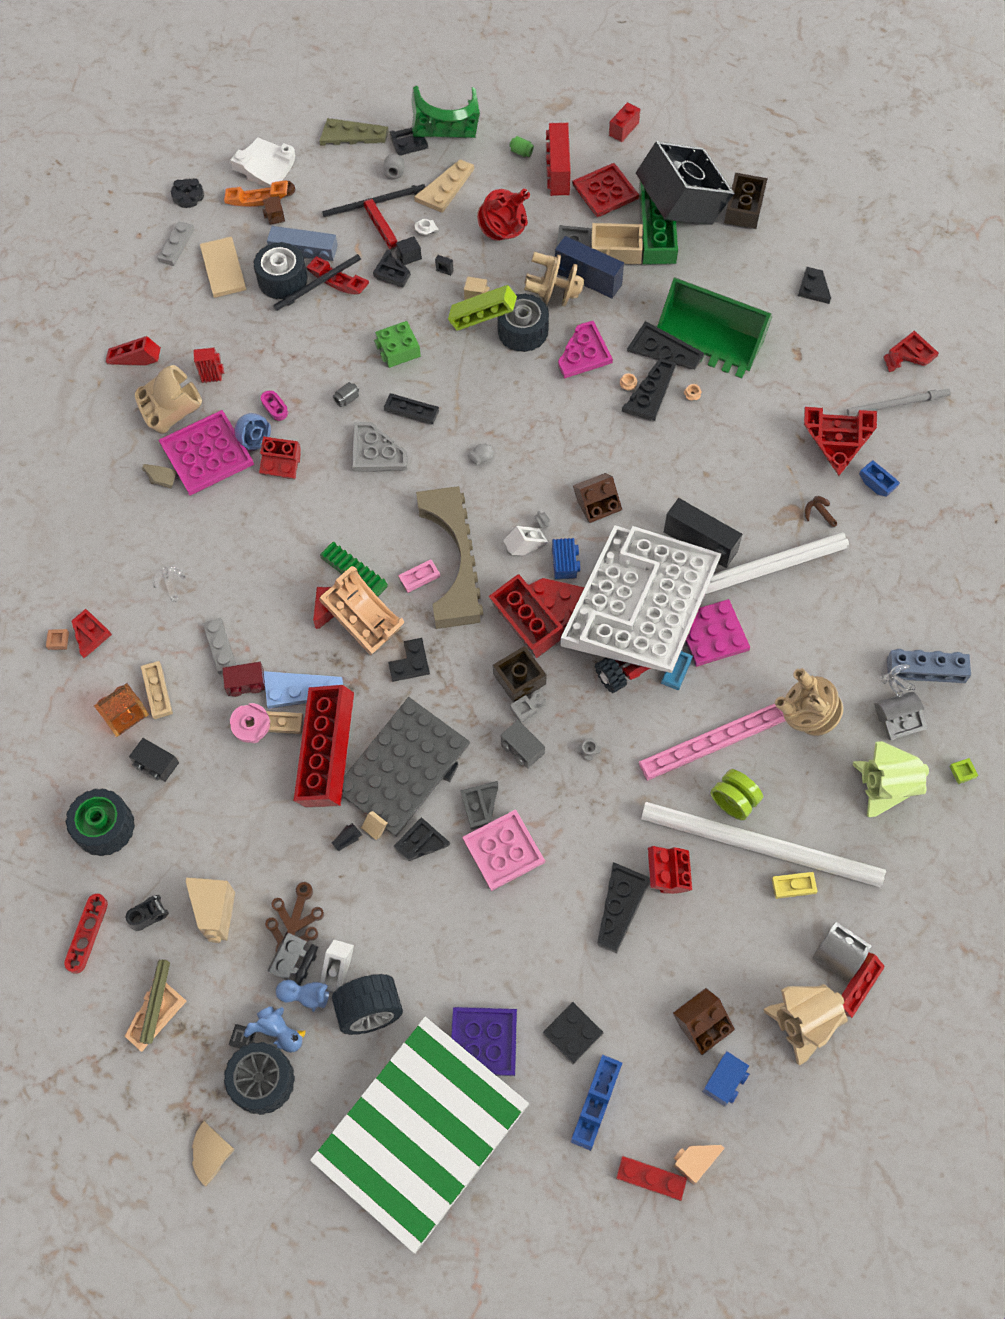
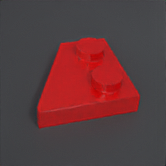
M915 330L889 350V354L892 351L895 353L899 352L903 360L921 366L928 365L939 354Z

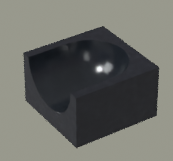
M656 141L635 173L665 220L713 224L734 195V192L706 150L700 147Z

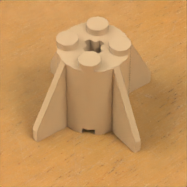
M825 984L820 986H788L781 990L783 1003L770 1005L763 1009L765 1014L778 1021L781 1031L786 1030L789 1036L786 1039L793 1045L798 1065L805 1063L817 1047L824 1046L834 1031L848 1021L843 1008V997L838 992L834 993Z

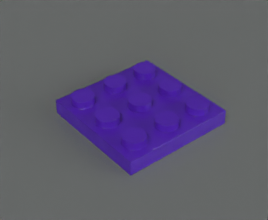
M453 1007L451 1038L496 1076H515L517 1009Z

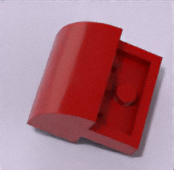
M263 436L259 473L295 479L297 466L301 458L300 443L298 441Z
M657 846L648 848L650 888L658 889L660 893L677 894L692 890L689 850L676 847L666 849Z

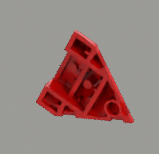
M805 407L804 426L838 476L841 475L876 430L877 411L859 410L856 416L823 414V408Z

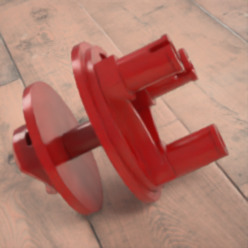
M496 189L486 196L483 204L479 207L477 220L480 229L487 237L495 241L515 238L523 232L525 226L528 225L526 210L523 202L530 198L529 191L525 193L527 189H522L519 193H513L506 189Z

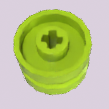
M734 769L728 770L722 777V782H718L710 792L715 803L723 811L741 821L745 820L751 814L752 808L757 807L763 799L762 791L754 781L742 772Z

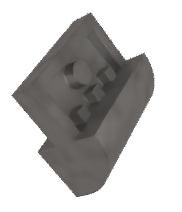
M907 692L874 703L879 721H883L888 740L928 729L922 712L924 706L918 695L914 692Z
M835 922L812 958L849 983L864 962L872 946Z

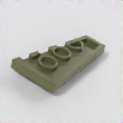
M327 118L319 142L320 146H326V143L340 145V142H349L350 144L362 141L365 144L385 143L389 129L388 126Z

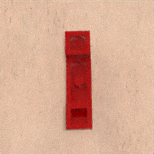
M317 256L306 267L316 278L334 269L330 267L328 261ZM340 272L324 283L341 292L357 295L366 288L369 280L358 275L351 277Z

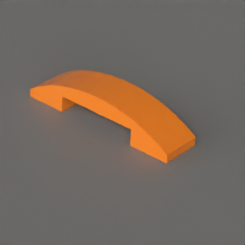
M288 181L271 182V187L247 191H243L241 187L226 188L224 202L235 206L264 205L263 199L279 196L282 199L286 196Z

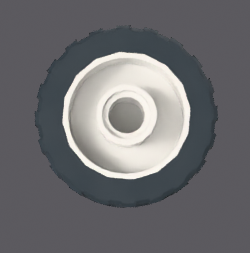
M284 242L268 244L255 255L253 266L258 286L268 297L284 299V296L293 294L306 286L308 276L304 257L296 246Z

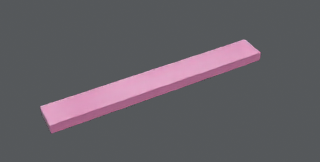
M774 703L639 761V766L648 781L783 723L786 720L784 719L783 712Z

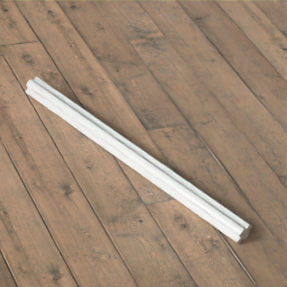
M842 532L715 573L705 594L846 549L847 545H849L845 533Z
M646 802L641 819L877 887H881L884 882L886 870L652 803Z

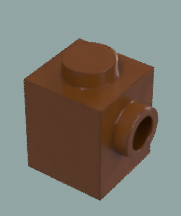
M279 196L263 199L265 209H262L264 219H268L269 225L285 222Z

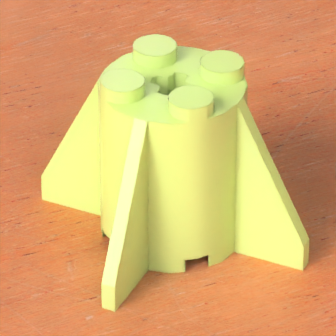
M883 741L875 742L874 757L872 760H868L869 762L853 761V766L862 773L863 784L867 783L868 789L865 792L869 797L868 817H876L910 796L923 795L927 791L926 776L929 774L928 766L923 764L917 756Z

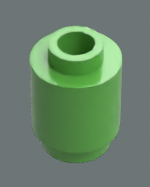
M519 136L512 138L509 144L511 152L523 157H530L534 150V145L530 141Z

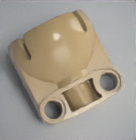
M175 365L164 368L154 379L135 391V399L143 419L150 428L160 434L166 433L175 423L196 411L202 403L201 396L192 382L183 387L179 385L188 377Z

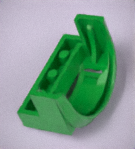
M414 86L411 98L413 137L476 138L480 116L476 88H471L472 97L471 100H468L466 107L446 110L428 104L422 98L418 86Z

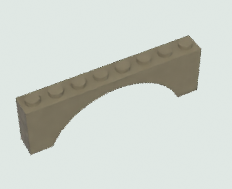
M459 486L416 492L419 517L433 521L445 529L455 541L461 557L459 573L454 584L442 598L432 604L436 629L481 623L480 616L484 614L482 604L478 605V599H481L480 589L475 586V583H478L477 571L473 572L472 568L476 565L474 555H470L473 546L472 540H468L467 535H470L469 524H465V519H468L467 509L462 506V504H465L464 493H460Z

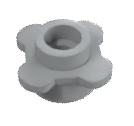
M587 738L582 745L578 746V752L582 753L585 759L590 761L594 755L601 752V747L597 746V743L592 738Z

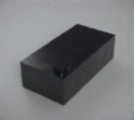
M679 497L666 514L664 533L676 540L721 553L719 565L727 568L738 553L742 533Z

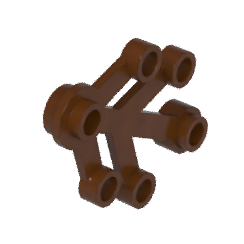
M301 882L296 887L298 897L291 918L281 898H275L271 903L272 908L278 912L286 926L287 932L294 936L299 930L324 918L323 909L315 907L312 909L311 914L300 920L305 901L313 895V888L308 882ZM302 887H307L306 892H300ZM276 902H282L279 908L275 907ZM316 911H321L319 917L314 916ZM271 917L266 920L265 926L272 932L278 943L275 949L277 952L283 935L278 929V921ZM270 922H276L274 927H269ZM309 927L306 929L305 934L299 938L307 943L316 940L319 934L315 927ZM310 931H315L313 937L308 936Z

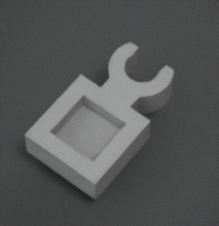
M540 691L534 692L530 699L525 695L510 704V709L520 722L536 714L537 709L535 707H543L546 704V699L536 700L540 696Z

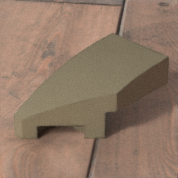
M143 464L142 470L146 472L151 484L155 483L172 489L176 470Z

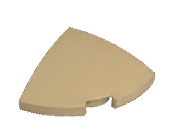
M204 1121L194 1137L192 1164L198 1179L205 1187L220 1171L221 1165L235 1149Z

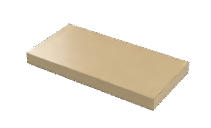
M232 236L200 244L214 298L245 291L246 286Z

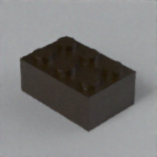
M735 172L731 188L734 195L727 205L725 224L757 229L768 178Z

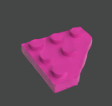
M594 320L577 325L575 333L565 347V351L558 361V366L564 379L613 363V358Z

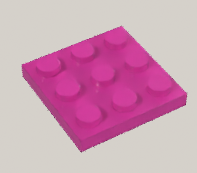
M729 599L699 608L685 641L690 654L693 656L696 667L750 650L748 640Z

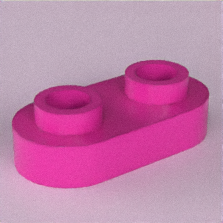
M268 390L261 395L262 405L274 420L281 421L288 416L286 404L275 391Z

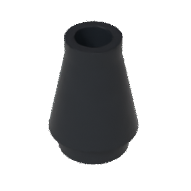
M351 823L349 826L346 825L331 843L338 851H341L343 848L359 841L362 833Z

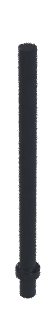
M425 184L411 185L410 188L369 199H372L377 204L410 194L417 195L418 192H421L426 187ZM369 199L322 211L323 218L364 207L363 202Z

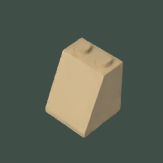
M186 878V885L198 929L209 942L220 943L221 940L227 941L235 898L234 889L228 881Z

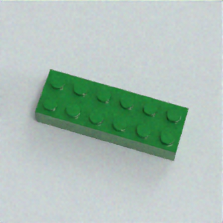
M639 180L641 224H643V264H676L678 256L676 221L663 218Z

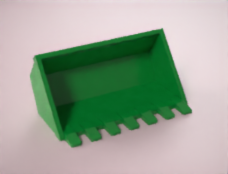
M673 277L657 327L704 352V356H710L708 366L715 368L718 360L725 362L721 369L723 372L729 373L733 365L738 367L735 376L743 378L745 372H750L754 360L764 343L773 316L770 312Z

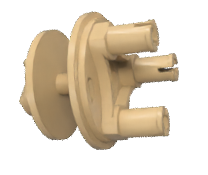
M534 252L531 262L544 265L547 269L542 277L527 273L524 281V291L539 294L538 296L542 297V301H544L546 306L554 286L565 289L562 299L563 307L567 305L569 298H578L583 288L584 279L576 275L577 265L573 264L568 280L557 277L561 255L553 257Z
M803 668L796 669L793 676L799 682L788 691L785 698L783 696L778 697L775 700V705L783 712L786 722L795 730L803 731L813 736L826 734L838 725L843 715V703L838 696V691L828 679L810 676Z

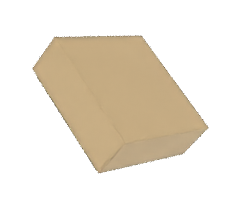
M371 811L368 813L361 828L377 840L381 837L387 822Z

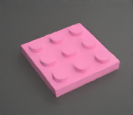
M516 809L462 837L491 891L545 863V859Z

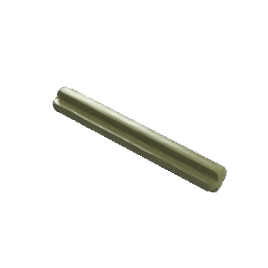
M160 959L157 962L140 1036V1042L143 1044H152L170 967L168 960Z

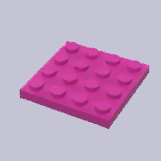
M223 410L159 439L160 445L176 470L189 496L254 465L245 446L237 441L234 428Z

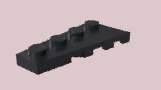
M647 321L643 323L627 348V352L657 360L662 358L676 362V365L694 370L704 357V352Z
M613 862L604 914L597 944L614 953L618 952L650 884V877Z

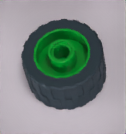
M103 788L92 789L75 798V801L69 806L70 808L67 811V818L65 820L67 831L71 838L85 852H89L94 856L111 855L120 851L132 838L135 828L134 816L123 799L115 792Z

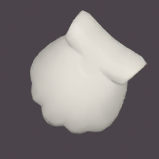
M422 219L414 225L415 231L421 235H428L439 230L433 220Z

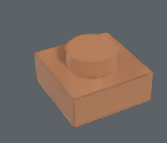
M48 630L46 648L48 650H67L68 630Z

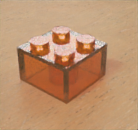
M128 683L117 687L113 693L101 698L94 705L116 737L149 715Z

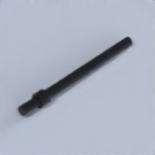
M359 254L353 256L293 294L284 296L283 300L273 305L274 309L278 311L286 305L290 306L299 297L360 261L361 257Z

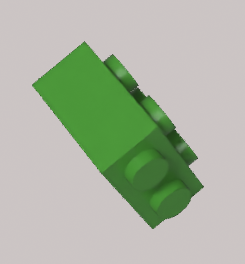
M408 321L375 332V346L377 350H381L382 361L386 362L389 368L421 357L420 346Z

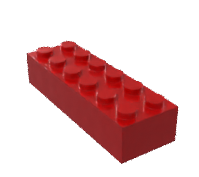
M344 685L309 687L293 800L304 807L341 806L354 692Z

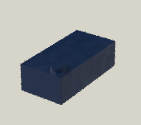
M564 236L556 247L555 257L561 255L558 275L568 278L573 264H576V275L584 279L583 286L613 299L622 286L624 262L567 236Z

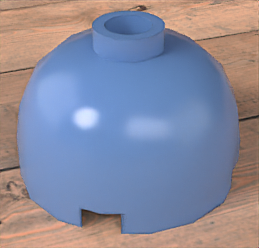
M248 413L241 416L236 422L234 428L235 437L247 449L256 450L261 448L262 445L259 444L262 443L263 436L270 437L271 425L261 415Z

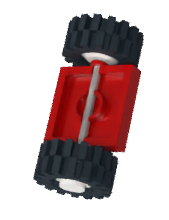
M607 657L595 663L594 666L598 678L601 679V683L611 693H615L627 685L625 677L632 680L638 678L648 669H651Z

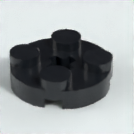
M178 179L174 181V186L171 188V196L173 202H176L180 207L191 208L196 206L199 200H203L204 190L198 179Z

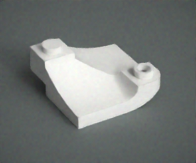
M257 137L245 150L238 149L230 162L232 169L245 174L247 180L269 188L271 187V182L282 181L288 174L295 161V151L292 146L285 143L282 146H278Z

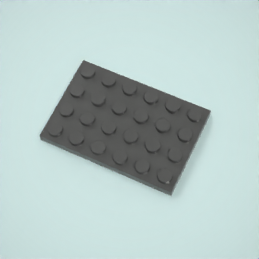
M408 697L345 774L342 796L367 815L371 811L375 812L387 822L385 829L397 837L470 745V741Z

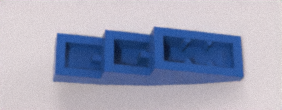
M602 1055L571 1143L587 1150H592L622 1062Z

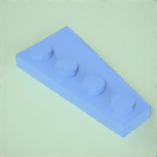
M264 671L268 709L307 703L309 687L343 685L342 677Z

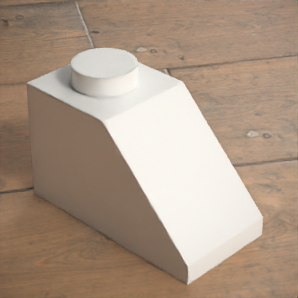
M516 526L503 540L509 553L521 556L548 543L540 528Z
M333 940L327 949L320 983L328 985L326 990L334 992L343 985L351 963L354 945Z

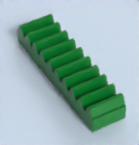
M334 541L320 554L322 560L341 574L351 566L355 567L360 577L377 597L388 587L384 578L381 579L379 574L376 575L368 566L365 567L362 562H359L357 558H353L352 554H348L345 549L342 550L341 546H337Z

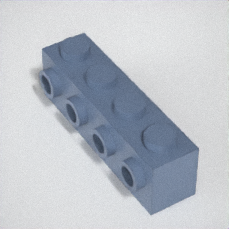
M891 650L887 657L888 679L966 683L971 676L970 654H963L961 652L943 653L942 651L924 652L923 650Z

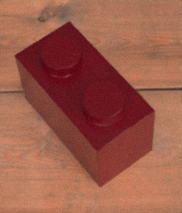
M261 661L222 668L224 689L228 696L238 697L245 693L256 694L265 690L264 668Z

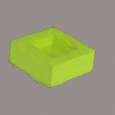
M970 758L949 766L958 784L976 779L979 776Z

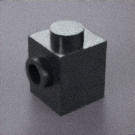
M415 236L396 242L397 250H395V254L402 261L403 265L422 259L421 247Z

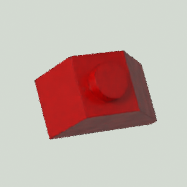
M317 587L313 617L316 629H320L334 618L330 611L319 601L320 597L331 587Z

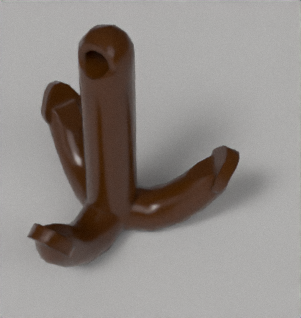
M815 496L813 500L807 503L805 507L807 521H809L811 509L814 506L831 527L837 526V521L824 507L830 506L828 499L822 496Z

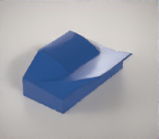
M874 460L861 469L859 473L864 484L880 496L887 497L900 484L895 477Z

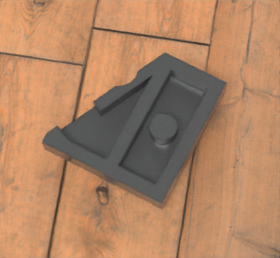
M498 781L461 790L471 830L483 827L491 822L498 791Z

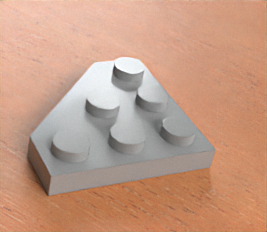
M354 422L353 471L407 470V451L395 444L394 440L386 433H382L374 423Z

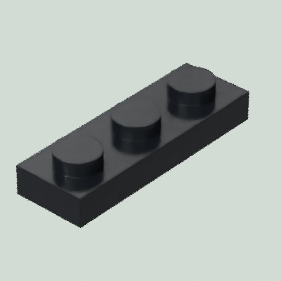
M390 393L385 402L384 411L433 425L439 413V407Z

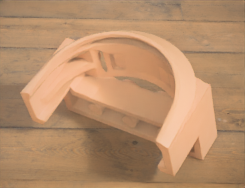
M352 566L337 578L335 584L319 599L370 656L396 634L404 624L403 618L397 617L374 594L360 577L357 569ZM356 590L358 591V592H356L349 600H347V598H348L353 592H355Z

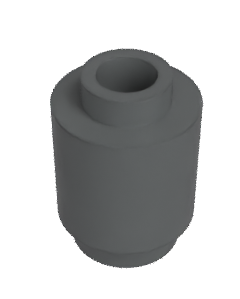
M348 382L335 391L333 399L339 407L347 406L359 397V388L356 384Z

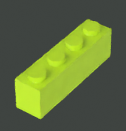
M509 285L499 287L453 304L448 320L457 331L512 312L517 296Z

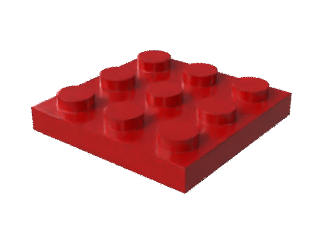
M615 163L577 178L572 182V186L597 218L639 199V193Z

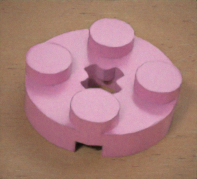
M248 703L249 705H241L234 710L230 717L231 730L238 740L246 743H257L268 733L270 718L266 710L258 704ZM254 719V725L247 727L245 722Z

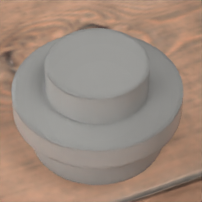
M538 511V514L534 516L541 528L548 527L550 519L545 512L541 513Z

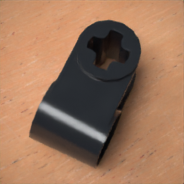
M154 895L129 909L125 918L133 930L141 931L155 922L166 918L169 912L164 909L160 895ZM140 915V921L133 923L134 917Z

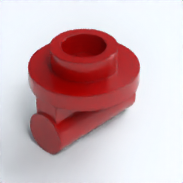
M892 351L890 354L883 356L889 372H893L896 368L902 366L901 362H903V359L899 352L895 353Z

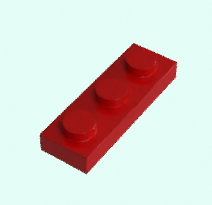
M870 952L867 954L864 962L841 995L844 999L843 1008L845 1014L850 1018H853L885 967L876 954Z
M622 1156L616 1177L617 1180L678 1201H682L687 1182L686 1177Z

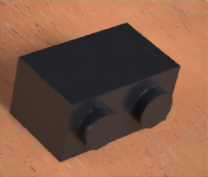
M145 738L141 739L129 756L133 762V767L139 771L146 770L149 772L148 775L157 781L161 779L166 782L179 764L173 754Z

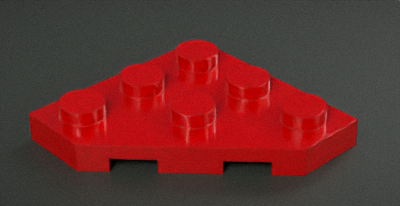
M541 578L529 585L563 628H565L585 587Z

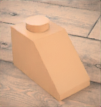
M722 1145L689 1146L686 1151L681 1148L674 1157L677 1162L673 1166L694 1185L724 1150V1147Z

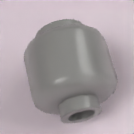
M398 154L388 155L384 160V174L391 179L401 177L405 165L403 158Z

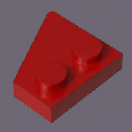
M87 609L83 610L71 621L79 645V652L83 658L87 657L112 635Z

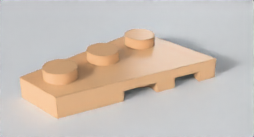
M167 983L163 993L154 1038L187 1002ZM151 989L146 993L145 1001L140 1011L136 1013L125 1035L141 1052L148 1045L140 1042V1036Z

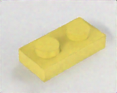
M813 872L772 877L775 899L812 895L818 892Z

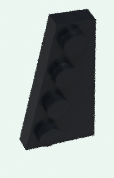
M660 358L650 370L646 379L640 383L636 392H633L630 396L629 401L623 405L621 412L655 421L676 368V362Z

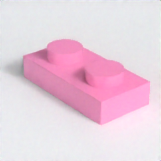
M430 559L398 575L406 592L409 593L439 578L440 573Z

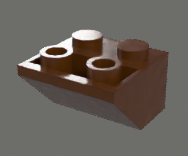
M603 473L573 485L577 502L589 523L622 511L613 476Z
M707 988L673 1012L681 1030L701 1055L735 1030L721 1000Z

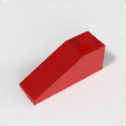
M144 336L109 348L105 362L114 365L146 366L158 362L161 347L148 336Z

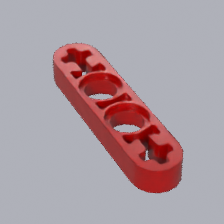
M372 199L364 201V208L389 249L395 248L397 239Z
M95 893L88 898L65 958V968L73 974L81 973L86 967L107 910L108 902L101 894ZM99 900L102 904L101 906L97 905L95 909L93 903ZM88 919H95V925L92 928H85V922ZM82 938H87V946L79 949L77 946L78 941ZM77 951L78 953L83 954V956H81L80 954L77 955L74 952ZM77 959V961L80 962L79 966L75 965L73 968L71 962H75Z

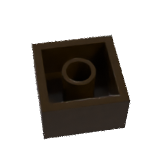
M526 646L493 664V675L513 703L546 685V673Z

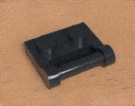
M412 127L399 131H389L390 138L399 156L428 149L425 137H413L412 135L397 139L413 134Z

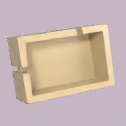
M592 223L591 248L624 262V264H641L643 224Z

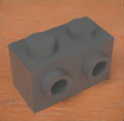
M519 720L501 734V746L507 752L510 751L514 755L516 762L521 766L524 765L527 769L545 754V746Z

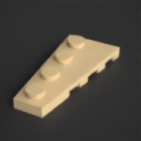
M460 159L414 197L415 202L443 213L474 171V165Z

